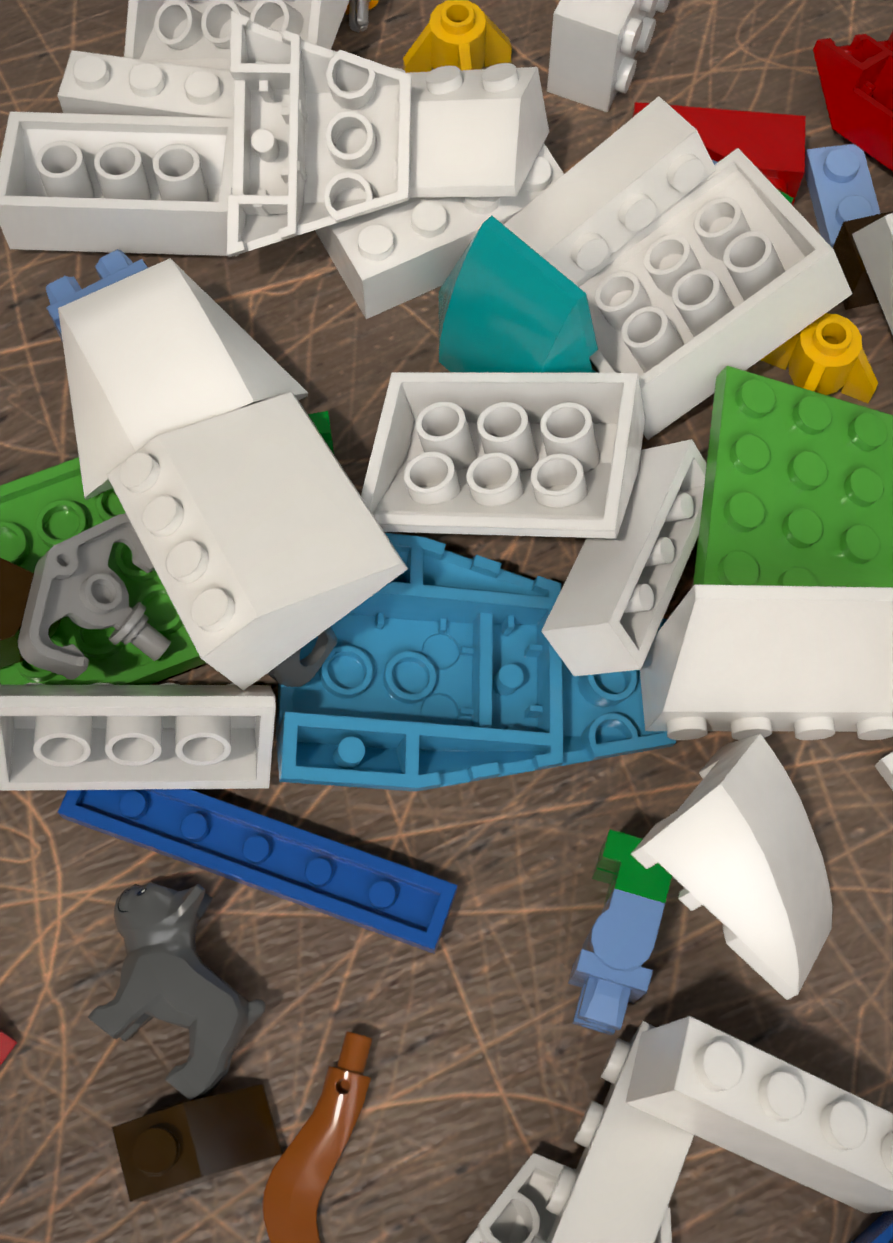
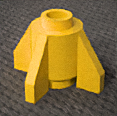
M447 0L437 5L432 11L429 23L403 57V70L405 73L430 72L432 68L436 69L442 66H456L460 70H480L483 68V65L489 67L500 63H511L512 46L509 38L478 5L468 0Z
M825 313L761 359V361L786 370L789 364V375L794 386L824 395L836 393L842 388V394L869 404L878 385L876 376L863 350L862 336L857 326L848 318L838 314Z

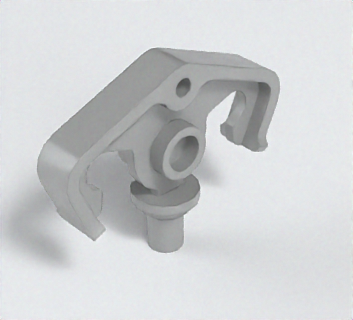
M126 513L116 515L53 546L38 560L18 638V648L21 656L29 664L63 675L67 679L72 680L87 670L89 659L75 645L57 646L48 636L50 625L65 616H68L76 625L86 629L102 630L114 627L115 630L108 638L109 641L115 645L120 641L125 645L130 642L154 662L169 647L171 641L147 623L149 617L144 614L146 607L141 602L137 603L133 608L129 607V594L124 582L108 567V559L113 543L121 542L131 549L134 565L146 573L155 570Z

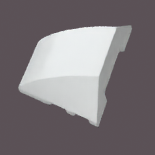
M231 11L230 73L234 79L232 195L228 194L227 256L232 257L408 201L411 75L343 50L338 52L302 40L298 34L284 30V33L252 22L245 15Z
M171 258L58 308L85 500L113 488L106 474L157 435L288 392H292L298 400L308 396V392Z
M760 733L728 743L720 748L699 772L703 780L675 813L654 825L631 855L646 869L659 863L684 887L683 890L679 891L678 899L691 911L704 905L723 923L726 944L788 1000L799 994L832 929V900L823 856L802 801L787 772Z

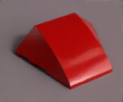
M893 31L888 40L876 41L867 34H858L854 36L850 45L836 46L831 38L818 39L813 48V53L832 129L893 171Z

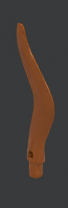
M346 1031L337 1067L328 1066L322 1093L312 1115L273 1167L263 1196L264 1222L271 1243H321L317 1225V1210L320 1198L351 1137L366 1098L371 1077L364 1076L363 1074L373 1038Z

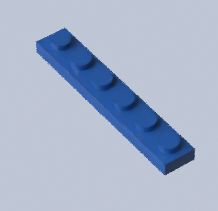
M190 789L67 790L57 812L63 819L433 954L436 952L458 890V885Z

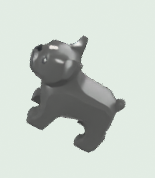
M146 883L142 886L134 884L120 894L114 906L115 923L118 932L124 938L127 954L121 969L119 989L114 1000L105 1005L97 1006L88 1018L112 1038L118 1039L120 1037L125 1042L153 1017L189 1029V1057L187 1062L182 1065H176L169 1072L165 1080L190 1101L205 1098L229 1072L232 1055L241 1043L248 1027L265 1012L266 1005L260 999L248 1001L206 966L198 955L195 939L197 925L213 900L211 896L205 893V889L197 884L190 889L176 891L155 883Z

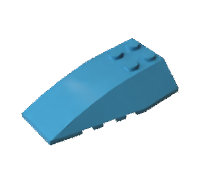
M385 533L408 569L330 626L337 637V644L308 683L301 687H286L278 683L275 735L279 782L416 792L667 748L676 744V740L667 737V731H645L640 670L573 676L541 630L559 596L561 583L541 576H537L535 580L500 569V562L479 555H475L473 559L444 550L446 545L444 543L420 536ZM662 619L658 631L661 629V627L664 625L667 619ZM318 636L301 648L300 660L310 654L316 645Z

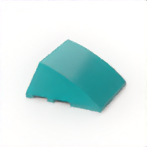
M491 215L482 223L439 290V363L448 371L459 373H597L592 369L590 356L598 350L586 293Z

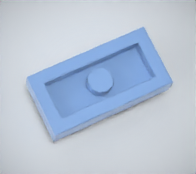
M855 144L806 149L804 173L820 235L833 248L844 221L881 214L866 157L862 149Z

